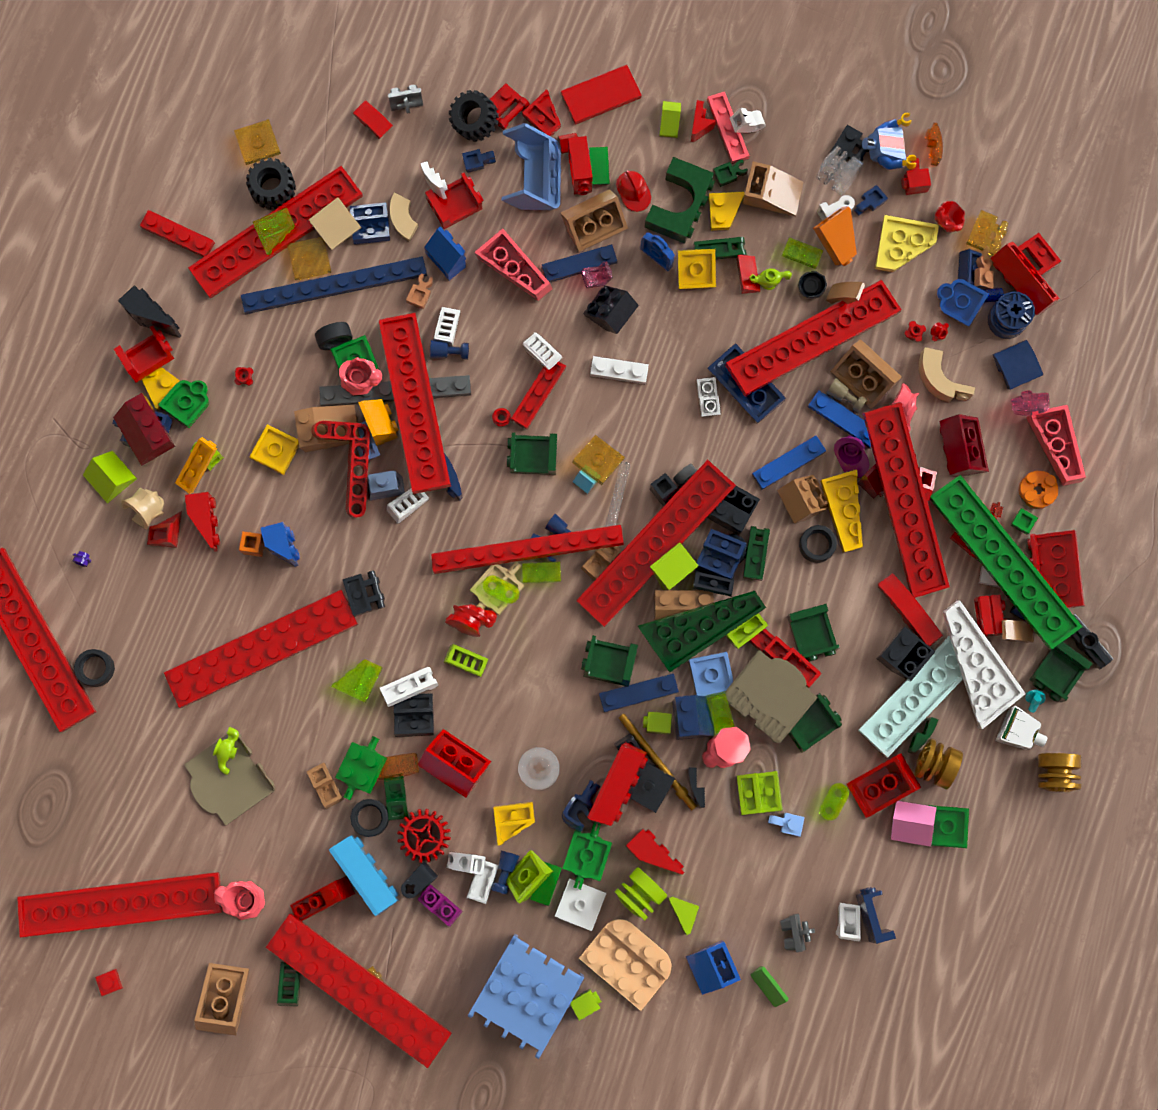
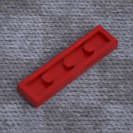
M150 210L147 211L140 223L142 229L202 257L208 255L215 244L214 240Z
M557 362L549 370L543 367L511 417V421L525 429L529 428L565 371L566 365Z

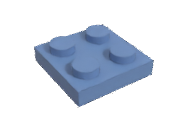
M727 652L689 659L696 695L710 696L725 693L734 680Z

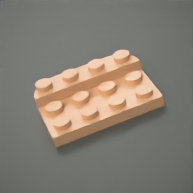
M623 919L608 922L579 957L581 961L640 1011H642L665 980L668 979L672 967L670 958L663 949L632 923Z

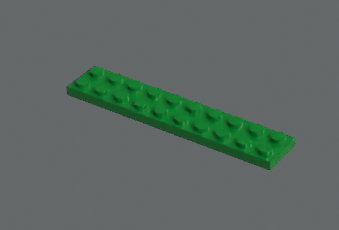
M961 475L931 495V502L1049 650L1055 648L1083 627Z

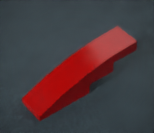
M893 573L878 583V588L903 617L906 625L925 644L931 646L943 637V634L922 606Z
M763 629L749 640L753 646L771 660L781 658L794 665L805 677L806 687L808 688L822 674L793 647L790 648L779 637H774L766 629Z

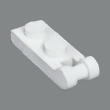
M426 667L381 687L380 691L387 706L390 707L421 692L436 688L438 683L432 677L433 672L431 668ZM425 678L426 681L421 683L420 679Z

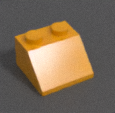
M382 399L358 402L376 446L398 438L396 432L399 429L395 420L391 422L389 415L392 413L388 404L384 405Z

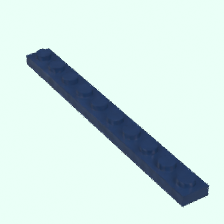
M421 256L241 295L246 315L419 278L420 274H424L425 277L427 272L424 258Z

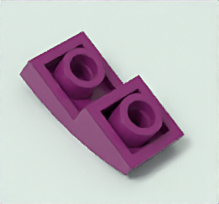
M431 884L417 899L449 927L463 912Z

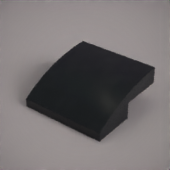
M696 568L694 589L732 596L734 576L732 579H727Z
M433 693L417 694L394 704L395 737L434 735Z

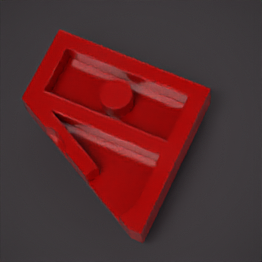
M547 89L522 112V116L536 129L549 136H552L561 128L560 120Z

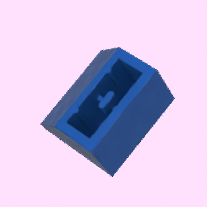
M439 227L425 245V253L446 278L451 280L466 268L465 250L459 243L457 245L454 243L453 237L448 230L444 231Z
M284 522L260 528L264 545L273 555L293 566H299L297 560H300L298 549L293 545V542L296 540L294 532L289 526L287 527Z
M719 941L686 956L702 995L741 980L724 941Z

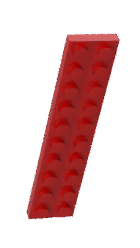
M340 166L188 267V269L211 299L314 230L315 228L309 219L337 197L347 208L362 198L363 194L344 168Z
M880 280L863 289L858 301L847 304L842 300L726 362L725 366L743 395L747 396L897 315L902 309L884 282Z
M416 313L380 319L379 325L412 492L417 494L451 487Z
M897 402L864 412L865 425L910 593L916 598L949 588L950 585L902 403Z
M707 459L576 601L599 623L606 627L654 575L650 566L679 542L683 544L736 485Z
M3 547L0 548V626L59 732L62 733L96 713V710L7 551Z
M339 590L164 672V675L178 707L183 708L357 626L358 623L352 614L343 591Z
M220 873L17 897L19 935L21 938L223 913L221 905L216 904L214 900V892L221 886Z
M293 914L287 916L265 947L426 1068H429L452 1034L451 1031Z

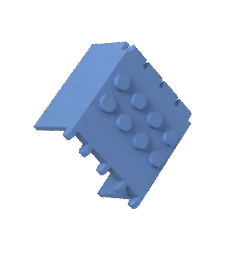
M514 934L469 1012L468 1017L472 1018L475 1012L487 1018L483 1025L487 1028L492 1021L505 1029L501 1036L505 1039L508 1032L523 1040L519 1046L522 1050L526 1043L538 1049L535 1058L539 1059L578 991L584 975L581 973L578 975L570 969L567 970L565 975L561 974L565 966L550 958L547 965L543 962L547 955L535 948H532L529 954L526 953L529 945L518 939V935Z

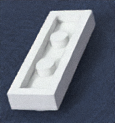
M593 356L590 376L646 384L649 364Z

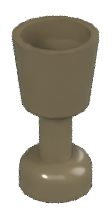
M836 378L826 394L839 401L845 399L854 405L853 410L858 413L867 399L862 396L857 399L848 393L849 388Z

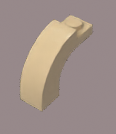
M925 347L920 354L919 373L927 390L936 398L948 403L954 397L961 401L969 400L974 395L975 387L953 383L948 380L941 369L943 351Z

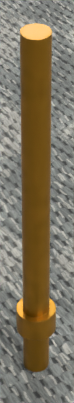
M622 714L619 720L641 748L647 752L648 757L656 767L673 776L628 717ZM675 778L672 784L676 791L675 794L692 811L697 805L688 795L689 791L685 786L682 787Z

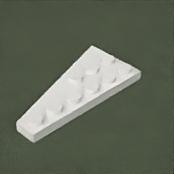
M956 601L942 613L978 728L983 729L1026 693L961 601Z

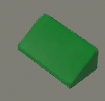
M544 862L553 872L532 894L530 900L549 906L562 868Z

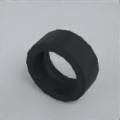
M347 322L331 323L315 332V338L321 350H330L353 339Z
M821 525L811 526L805 530L799 541V549L803 557L814 563L828 560L835 552L837 546L836 536L832 530ZM820 533L828 539L829 547L824 554L815 555L808 550L807 539L812 534Z
M97 649L84 651L78 656L74 664V672L77 679L83 684L92 687H99L108 683L113 677L115 670L114 661L111 656ZM91 657H100L106 665L105 673L98 679H89L83 672L84 663Z
M365 799L358 802L350 815L351 825L354 830L366 837L381 834L389 822L387 808L380 801L374 799ZM367 806L376 807L381 813V822L375 829H364L358 821L360 811Z

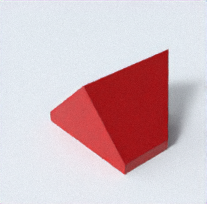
M182 511L157 525L149 526L147 545L177 548Z

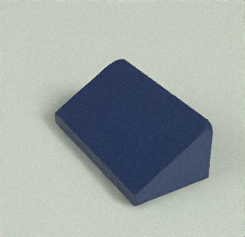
M966 249L959 253L958 279H963L975 286V269L978 268L976 260L982 256V253L971 249Z

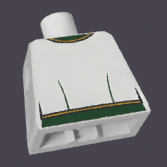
M1017 706L1009 708L995 741L1027 750L1032 748L1033 743L1043 747L1047 741V736L1038 733L1041 727L1039 721Z

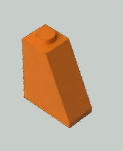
M845 206L813 227L834 264L843 266L853 261L852 258L857 255L851 209L849 206Z

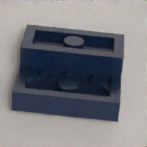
M386 202L350 206L351 215L361 226V229L352 235L354 245L390 241Z
M1027 340L992 354L998 372H1002L1006 387L1009 390L1043 376L1038 359Z
M711 529L696 562L699 565L697 568L719 577L732 579L747 543Z

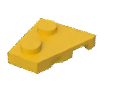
M744 192L709 193L711 231L729 230L744 198Z
M162 367L142 379L153 405L158 411L161 409L158 404L180 381Z
M533 802L493 807L498 845H502L505 841L535 823Z

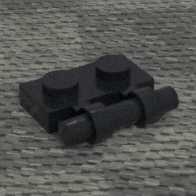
M847 124L828 157L842 165L849 160L851 161L849 167L855 170L863 162L866 152L870 150L863 149L862 140L860 138L863 133ZM855 147L859 148L857 154L852 153Z
M374 570L367 572L368 580H363L362 574L342 579L354 617L371 612L372 603H376L378 609L385 608L383 601L385 597L381 593L379 587L380 580L379 577H376ZM366 587H372L374 596L368 597Z

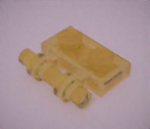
M981 210L966 244L981 251L987 245L990 247L988 254L993 256L1002 246L1001 241L1008 232L1007 227L1009 223L1002 221L1001 225L996 224L997 216ZM992 231L996 233L995 239L989 238Z

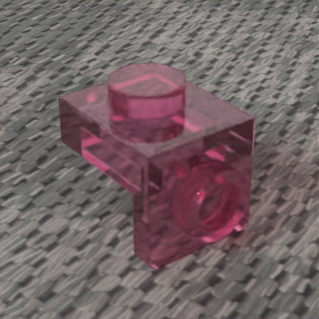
M607 261L598 267L583 268L580 271L586 288L605 286L613 278L612 270L609 268Z

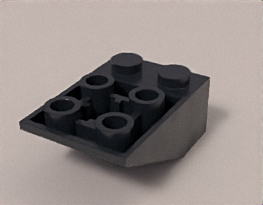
M134 285L118 299V302L140 326L149 328L153 325L156 331L160 329L161 332L179 338L182 336L178 331L180 327L175 323V320L169 314H166L162 307L156 301H153L143 288L139 290Z

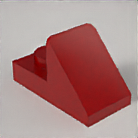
M697 100L690 142L697 141L715 128L716 120L705 119L706 108H703L704 101Z

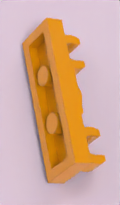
M203 437L199 438L175 483L187 493H193L215 454L217 445L211 440L207 441Z

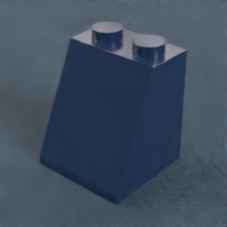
M689 695L673 699L672 707L676 740L715 736L711 697Z

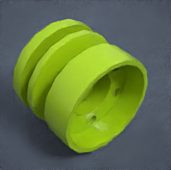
M637 867L629 875L633 885L630 887L623 882L621 885L627 892L624 894L617 888L615 893L620 902L632 914L645 921L648 916L642 910L646 908L650 913L654 912L649 902L653 901L660 905L668 895L646 873Z

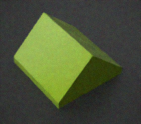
M113 451L92 458L83 474L106 503H109L137 480L134 474Z
M679 542L651 565L650 568L662 590H670L699 565Z
M530 850L515 866L513 873L510 872L508 874L506 883L516 901L522 903L528 900L553 870Z

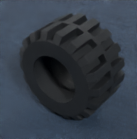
M467 90V94L464 92L460 93V97L456 96L454 98L455 103L450 105L452 110H449L451 126L457 133L469 141L477 142L478 139L483 141L485 136L489 138L491 136L490 132L496 130L494 126L498 125L499 122L496 120V118H499V113L496 112L498 110L497 107L485 94L474 90V92ZM475 108H481L479 119L472 124H467L468 114Z
M267 158V161L261 159L259 164L255 162L253 164L254 168L250 167L248 170L249 174L246 176V185L254 202L259 204L260 207L264 208L266 206L267 210H271L272 207L277 209L289 201L291 197L295 196L294 190H296V185L291 170L284 162L280 163L279 159L275 158L274 161L272 158ZM277 178L281 180L275 189H262L263 183L268 179Z

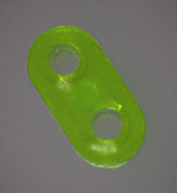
M494 575L486 577L483 581L482 587L486 594L506 604H513L518 600L520 593L515 585ZM489 583H494L496 588L490 589ZM506 592H512L513 597L508 598L506 596Z
M836 783L829 788L819 807V813L823 819L834 820L839 816L849 797V790L846 785ZM837 789L841 791L840 797L835 795ZM827 807H831V814L826 813Z

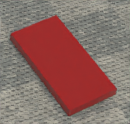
M628 65L561 91V95L575 125L642 98V94Z

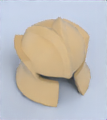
M139 488L132 497L121 501L123 509L131 507L137 513L132 520L144 529H148L153 519L164 514L162 512L164 500L158 496L157 491Z

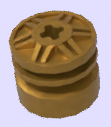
M929 739L918 756L914 775L917 778H922L924 775V781H929L934 775V785L948 790L960 769L963 752L948 747L943 753V743L940 742L936 745V740Z
M1066 753L1038 754V767L1047 769V773L1038 775V778L1047 779V782H1039L1038 788L1051 792L1081 790V784L1072 783V780H1081V776L1072 774V770L1081 769V755Z

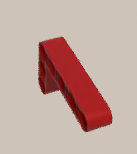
M319 421L312 426V434L315 438L349 441L346 513L352 518L361 517L366 511L370 430L368 426L362 423ZM318 425H323L326 428L324 435H320L317 432ZM338 426L343 427L345 430V435L342 437L336 433ZM357 428H361L364 431L362 438L356 436L355 431ZM356 447L362 448L363 455L361 457L355 455L354 450ZM355 466L361 467L362 474L360 476L354 474L353 469ZM354 485L360 486L361 493L359 495L353 493L352 488ZM353 504H357L360 507V512L357 515L351 511Z

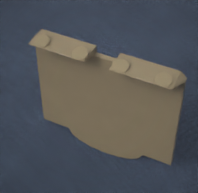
M760 650L723 694L725 703L732 705L739 711L742 717H746L749 714L757 721L754 726L766 733L771 741L775 743L783 741L818 698L806 688L805 677L794 665L781 658L771 660Z
M240 733L239 738L235 742V748H238L234 759H229L226 762V767L230 769L228 775L220 771L217 756H213L217 742L184 764L193 777L190 781V787L196 801L207 812L217 813L225 826L275 791L274 782L269 779L263 770V766L260 763L255 765L251 760L252 750L242 740ZM228 734L225 735L224 737H222L221 739H222V740L227 739V738H228Z

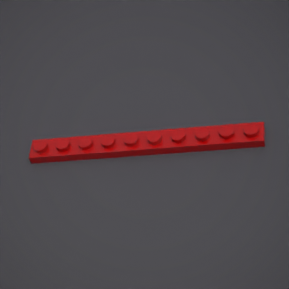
M621 525L433 553L431 554L432 568L434 574L621 546L624 545Z

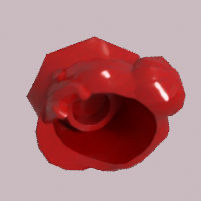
M473 604L453 605L454 614L449 615L445 621L448 626L457 629L461 633L472 637H480V627H492L496 622L497 615L493 610H484Z

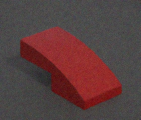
M366 100L353 112V115L364 126H367L378 139L393 126Z

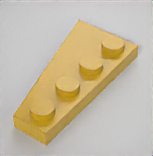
M857 470L820 481L843 553L863 547L859 515Z

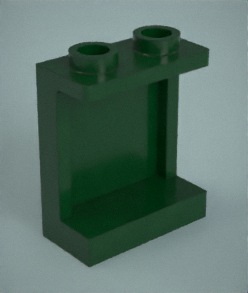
M512 432V437L508 438L507 449H511V456H507V467L510 468V473L556 475L557 434L529 436L516 435V432Z
M827 603L790 613L787 616L797 651L809 662L817 660V656L822 654L825 657L835 655L836 651L840 649L839 644L837 645L828 618L827 612L829 610Z
M592 635L591 641L587 640L585 652H588L587 659L583 658L581 670H584L583 677L629 687L638 645L630 643V647L596 640V636Z
M1061 642L1055 648L1049 650L1029 680L1033 682L1035 688L1046 691L1053 701L1064 702L1069 698L1068 694L1084 671L1089 670L1093 663L1064 642Z
M820 693L816 695L818 698L788 733L801 753L842 726L840 715L836 711H832L829 707L830 701L825 695L822 696Z

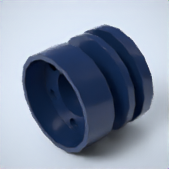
M1021 292L1004 294L998 299L988 314L987 323L990 330L1002 339H1012L1019 336L1034 318L1035 308L1033 302L1027 295Z

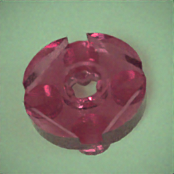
M1030 390L1021 392V396L1011 400L1013 413L1021 416H1030L1034 411H1038L1039 414L1046 412L1050 408L1049 393H1033Z

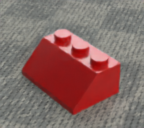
M443 729L426 748L417 765L466 798L492 761Z

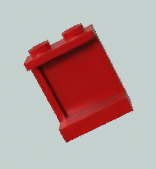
M464 172L461 173L460 179L447 185L448 190L445 191L446 199L440 198L432 189L425 192L426 200L443 229L483 209L482 202L484 200L480 192L474 190L473 187L475 185L471 177H467Z
M153 325L149 327L153 334L127 351H124L120 345L114 348L115 353L135 383L174 359L171 351H173L168 341L164 342L165 336L160 329L156 331Z

